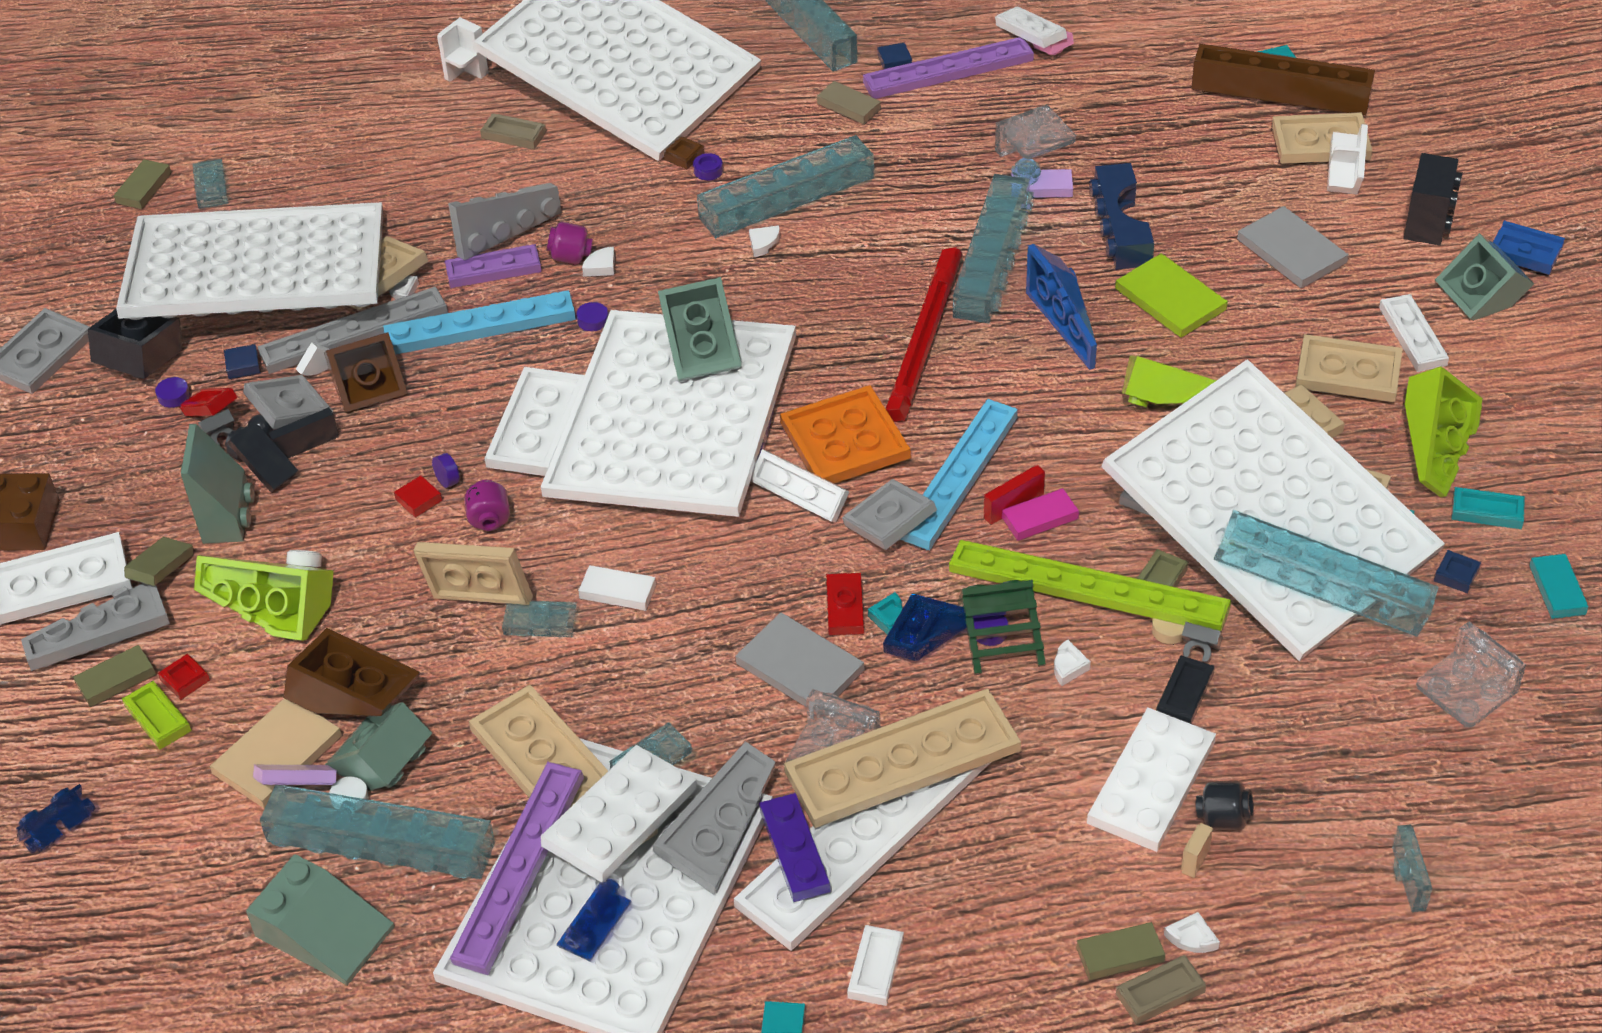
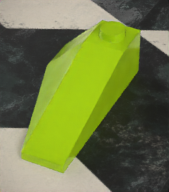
M1130 355L1122 393L1129 395L1128 402L1146 408L1148 402L1156 404L1185 403L1217 380L1146 358Z
M1442 366L1409 377L1405 400V409L1419 482L1440 498L1447 496L1459 470L1457 462L1460 456L1465 455L1469 449L1467 441L1470 435L1476 434L1478 430L1483 398Z
M197 555L194 590L222 607L231 608L241 614V618L246 621L260 625L265 628V632L274 637L304 641L307 640L331 605L334 570Z

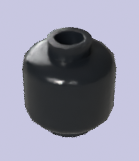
M1240 781L1208 782L1204 787L1203 795L1196 796L1197 817L1204 818L1206 825L1212 827L1213 831L1242 830L1248 820H1253L1254 802L1252 791L1246 790Z

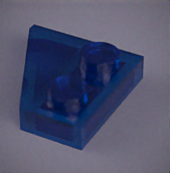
M912 593L883 642L884 653L917 662L966 629L964 609L961 606Z

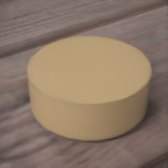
M1153 618L1152 633L1158 641L1165 644H1177L1183 641L1182 632L1184 625Z

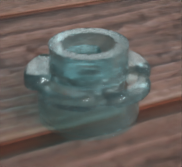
M1022 158L1012 166L1011 173L1018 184L1028 186L1037 182L1041 170L1040 165L1033 159Z

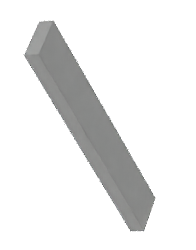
M432 287L260 345L257 348L268 373L271 374L298 365L311 342L329 349L383 334L384 325L447 314V305L438 289Z

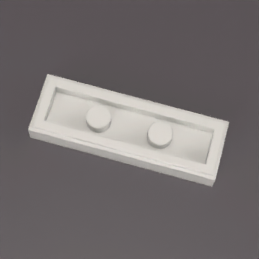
M1018 6L995 16L996 26L1042 48L1067 38L1065 28Z
M1411 294L1382 299L1380 301L1379 309L1417 372L1440 366H1448L1449 357Z
M761 450L750 480L831 522L837 521L850 492L766 450Z

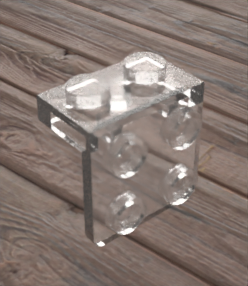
M1048 104L996 122L995 151L1000 157L1017 151L1024 159H1032L1073 144L1076 140L1075 133Z
M1468 621L1459 628L1454 652L1417 679L1416 687L1462 725L1474 727L1519 692L1526 664L1516 654L1509 652L1492 639L1487 632L1480 630Z
M812 689L806 699L807 724L785 763L881 728L880 712L867 705H859L841 699L835 694Z

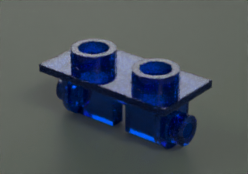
M80 783L71 790L66 787L51 798L50 805L40 812L37 809L29 812L19 821L18 824L20 826L16 828L17 840L20 842L27 837L28 839L23 843L31 854L36 851L43 852L63 837V834L56 826L59 822L70 832L92 817L91 812L96 808L89 798L86 797L84 800H81L82 786Z
M608 878L605 882L598 884L557 942V947L591 962L632 903L630 899L619 895L620 885L615 880Z

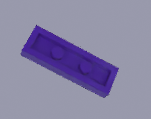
M796 793L760 802V813L792 901L797 902L829 893L830 882Z

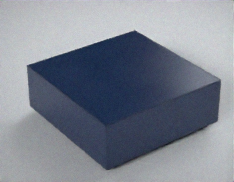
M905 42L877 47V55L883 70L912 63V58Z
M256 344L224 350L228 379L260 373Z
M1447 550L1436 571L1434 582L1468 594L1480 570L1481 562Z

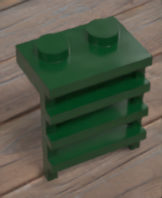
M1010 580L994 585H973L961 590L958 598L959 613L965 616L974 675L982 674L980 660L1036 653L1038 667L1046 665L1043 651L1044 644L1040 633L1041 626L1036 610L1037 603L1033 592V580ZM1029 612L1030 622L981 629H975L974 618ZM1032 632L1034 643L978 650L977 639Z

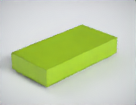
M154 681L122 698L125 708L159 750L191 732L187 720Z

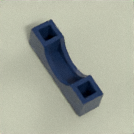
M1131 163L1095 166L1094 179L1089 181L1091 197H1096V217H1101V236L1107 237L1106 254L1108 258L1112 257L1115 270L1137 268L1151 260L1154 254V240L1149 222L1135 220L1123 213L1126 209L1135 206L1137 181Z

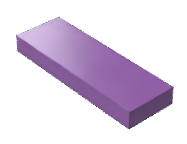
M536 244L477 254L467 260H463L460 257L445 260L450 288L541 272Z

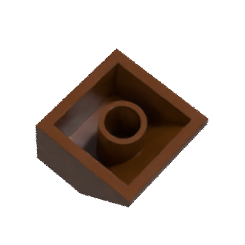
M389 332L324 352L333 384L345 413L408 394Z

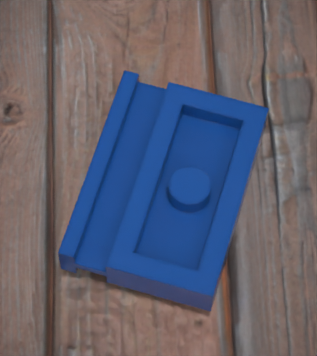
M1504 220L1493 243L1516 265L1550 275L1563 248L1565 238Z

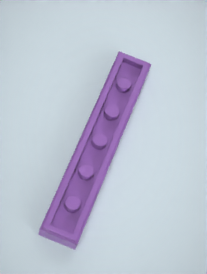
M1018 37L863 75V84L870 96L877 99L1031 62L1034 59V52L1025 39Z
M547 761L450 957L453 965L489 975L548 853V850L541 846V835L570 808L584 779L581 770Z

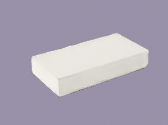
M589 565L578 590L579 598L646 611L656 587V579L652 576Z
M865 925L847 991L848 999L887 1006L904 941V932Z

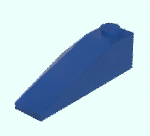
M1035 244L1028 245L1026 294L1089 370L1094 369L1097 343L1074 270L1068 268L1060 257Z

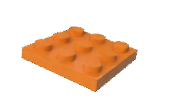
M871 385L780 414V423L807 470L834 484L911 458L909 445Z

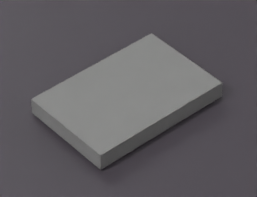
M1285 206L1238 231L1237 239L1300 288L1316 281L1348 261L1349 254Z
M44 308L0 348V380L33 394L89 342L88 328L90 326Z
M781 612L735 656L737 665L818 715L864 671L863 661Z

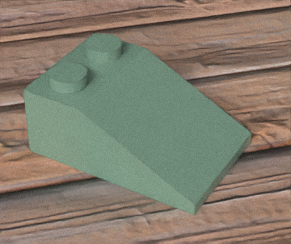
M721 277L658 291L678 382L742 368Z
M189 424L181 477L202 543L243 542L245 528L250 527L251 524L249 503L254 502L253 483H248L244 469L197 424Z
M296 854L290 858L246 910L255 937L345 985L352 981L394 929L392 921L327 870Z

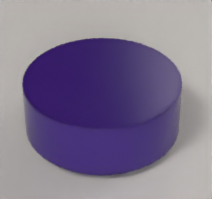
M712 153L699 155L693 161L694 175L705 181L719 178L723 174V161L721 157Z
M588 302L578 308L577 323L581 329L585 331H598L604 328L608 318V309L603 304Z
M179 377L166 378L158 383L155 388L158 402L164 407L174 408L181 406L180 404L190 397L187 382Z
M447 453L433 457L432 466L439 483L444 488L458 484L460 476L454 459Z
M1004 615L973 619L975 629L1008 625ZM1007 635L977 639V642L986 646H995L1001 644L1007 638Z

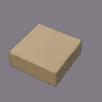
M1203 823L1197 825L1183 851L1181 866L1183 874L1195 878L1210 851L1212 827Z

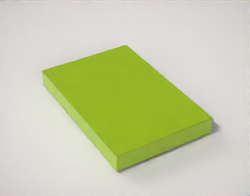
M1162 253L1117 279L1115 282L1116 290L1180 338L1227 310V300Z

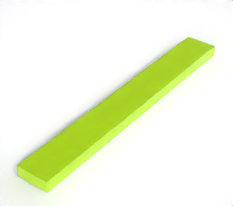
M961 539L949 562V572L1000 584L1010 580H1033V591L1181 625L1189 622L1221 632L1231 606V599Z

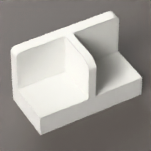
M458 18L437 35L445 80L451 82L464 71L480 79L489 73L486 57L473 50L474 41L482 35L481 26L463 18Z
M1361 124L1358 135L1333 132L1330 144L1327 191L1358 194L1364 179L1368 125Z

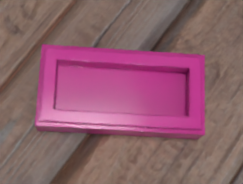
M1062 488L1003 509L1002 519L1017 541L1079 519V510Z

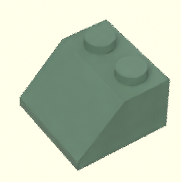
M1480 233L1435 279L1439 286L1473 321L1511 308L1534 285L1525 273L1496 244Z
M401 702L391 706L382 716H367L325 765L337 770L336 773L343 777H357L361 779L369 790L384 786L390 788L403 776L404 772L401 769L407 762L414 761L426 749L424 743L431 736L432 732Z

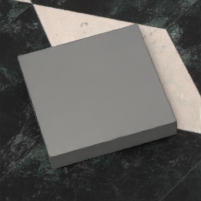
M303 375L244 384V395L273 429H278L323 409L330 408Z
M891 479L845 514L842 519L847 528L887 550L936 512L937 508L931 499Z

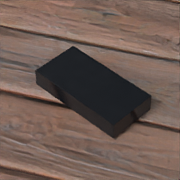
M329 407L268 432L270 439L287 458L339 437L334 414Z
M255 420L227 442L271 493L299 471Z
M1180 655L1156 707V711L1192 724L1214 675L1215 666Z

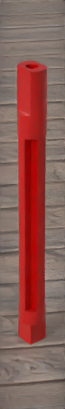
M957 247L946 248L941 251L926 298L886 406V410L893 422L905 421L915 390L963 256L961 250Z

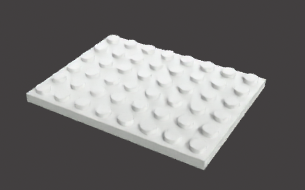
M523 0L479 36L473 45V50L657 161L664 157L665 151L681 136L686 137L760 68L761 59L660 0Z
M382 202L138 216L116 307L118 319L140 320L145 317L156 316L173 318L177 315L190 314L205 316L210 313L224 312L227 314H238L242 311L271 312L276 309L299 311L310 307L332 309L345 305L365 307L370 304H377L383 224Z
M611 310L542 482V497L739 517L794 345L796 326L731 320L742 368L678 382L663 314Z
M1248 359L1106 457L1101 466L1298 661L1302 660L1384 596L1402 578L1412 574L1439 553L1445 545L1435 533Z
M579 738L608 771L627 754V752ZM678 768L697 779L696 790L657 828L658 834L641 844L603 883L548 851L489 975H485L453 965L450 957L503 852L502 850L433 972L435 982L587 1033H663L764 825L759 803L771 800L773 797L762 794L715 894H712L652 852L655 841L712 779Z

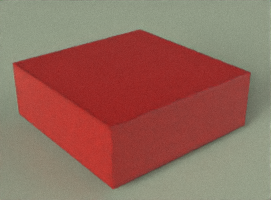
M422 475L394 491L395 500L415 518L442 501L441 493Z
M185 654L158 672L160 681L180 700L210 681L208 673L189 654Z

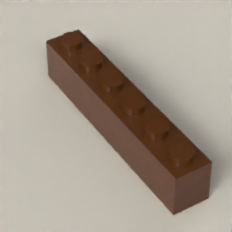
M1199 43L1194 59L1191 89L1228 94L1235 97L1260 99L1262 101L1287 103L1293 106L1313 107L1320 110L1345 113L1362 112V115L1366 116L1372 93L1375 69Z

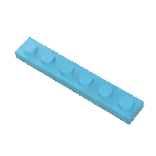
M567 290L384 325L383 328L384 333L389 332L396 355L576 320L570 292Z
M990 399L986 400L923 493V496L934 501L937 511L900 540L930 551L1016 421L1018 409Z

